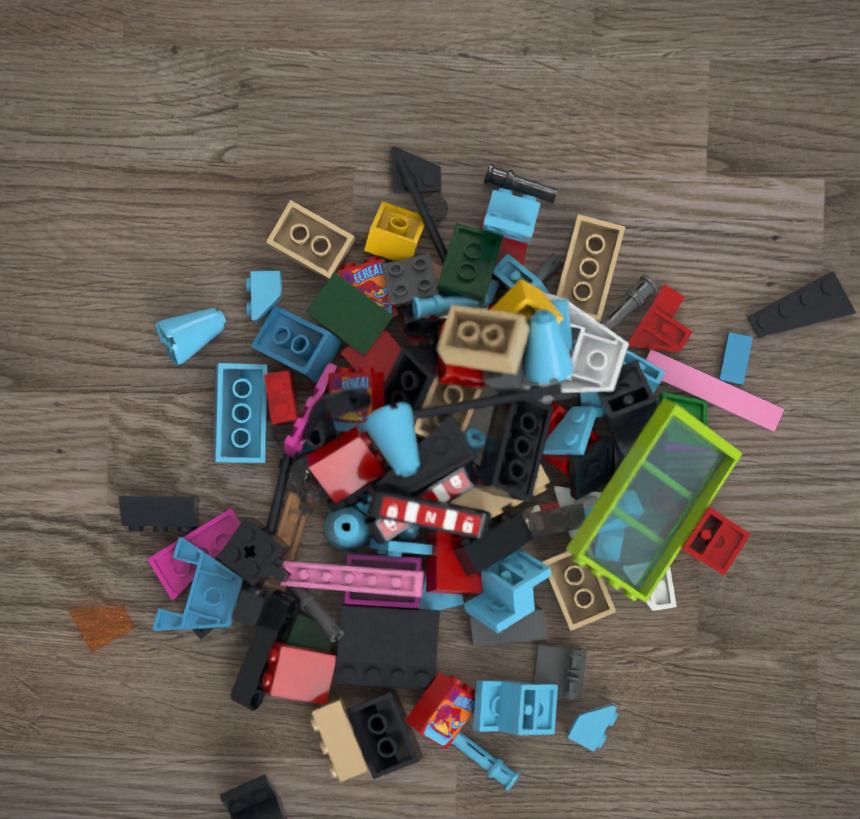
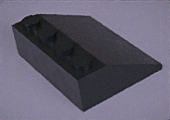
M341 604L339 627L343 630L344 634L338 640L335 684L427 690L436 675L440 610Z

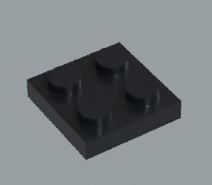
M604 437L586 447L584 455H572L569 457L570 496L575 500H579L609 483L614 476L613 441L608 437Z

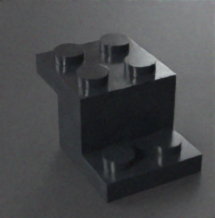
M637 360L621 367L614 391L596 392L601 401L603 417L621 456L629 453L657 409V400ZM665 429L656 443L668 438Z
M265 774L219 794L221 802L229 812L231 819H287L281 798Z

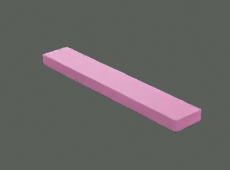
M650 349L646 357V361L665 371L661 382L701 400L708 401L712 405L772 432L775 431L784 411L783 408Z
M284 561L282 567L291 573L286 582H281L280 585L422 597L423 572L295 561Z

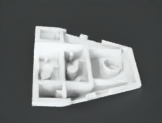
M543 292L549 300L565 299ZM568 301L573 348L568 351L573 362V373L562 381L558 382L557 378L549 379V383L542 384L529 381L523 370L521 389L527 390L530 389V386L541 385V387L561 383L562 393L614 391L629 343Z

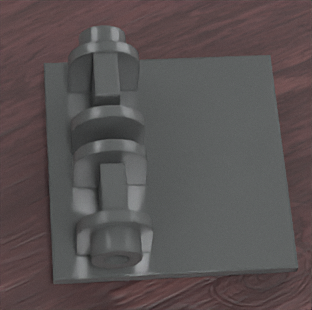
M430 254L382 264L391 306L396 305L398 307L399 304L408 302L412 304L413 297L424 299L431 298L436 294L440 295L439 290H437V281Z
M538 645L534 684H557V697L581 700L587 651Z

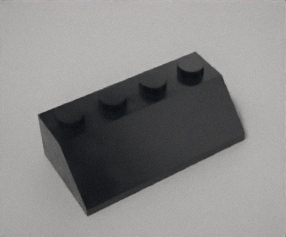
M532 399L494 406L475 488L495 496L526 502L532 501L552 416V406L538 400L533 401Z

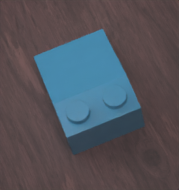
M274 305L250 347L317 384L327 364L331 363L342 342L331 332Z

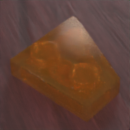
M125 607L74 609L69 611L92 653L136 628Z

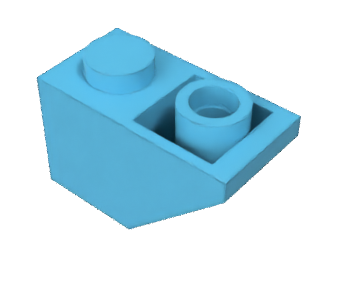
M251 271V278L246 279L247 292H251V302H247V317H251L253 323L259 322L282 299V273L280 271Z
M607 704L578 713L566 736L594 752L596 747H602L607 737L604 734L607 726L612 727L616 721L618 713L615 711L617 707L613 704Z

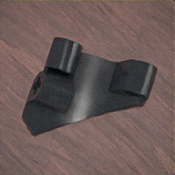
M358 388L337 391L319 397L308 415L305 430L307 443L313 448H321L336 439L331 415L337 417L367 409L371 404L370 393L366 389ZM319 432L322 435V440L319 438Z

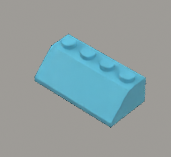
M218 363L215 365L213 463H265L267 391L264 375L267 374V365Z

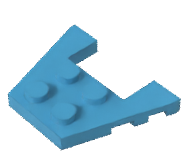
M179 537L173 558L197 565L184 614L158 608L152 630L166 631L231 627L233 619L230 617L241 593L244 578L186 539Z

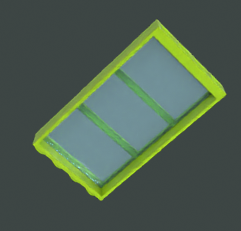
M663 399L565 550L573 554L571 560L582 567L586 564L591 566L589 572L601 579L603 575L608 578L606 583L616 590H619L620 587L625 589L622 594L631 600L636 601L639 598L646 603L743 453L679 405Z

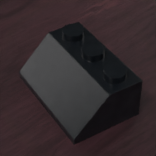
M424 345L402 347L384 384V407L390 406L391 410L398 408L397 404L405 403L409 404L412 410L420 409L436 377L438 358Z
M119 496L122 526H129V531H143V526H153V531L168 532V527H178V532H192V527H199L198 497Z
M396 688L346 709L373 780L415 764L423 758L412 727L405 721L407 715Z

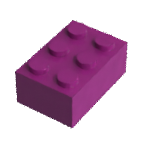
M347 554V566L421 571V558ZM345 591L344 604L419 608V597Z

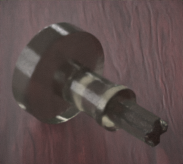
M306 451L296 456L289 470V482L293 490L298 493L297 497L300 502L298 509L302 510L301 515L306 516L307 513L312 514L314 505L319 502V499L329 495L309 469L307 456L314 451Z

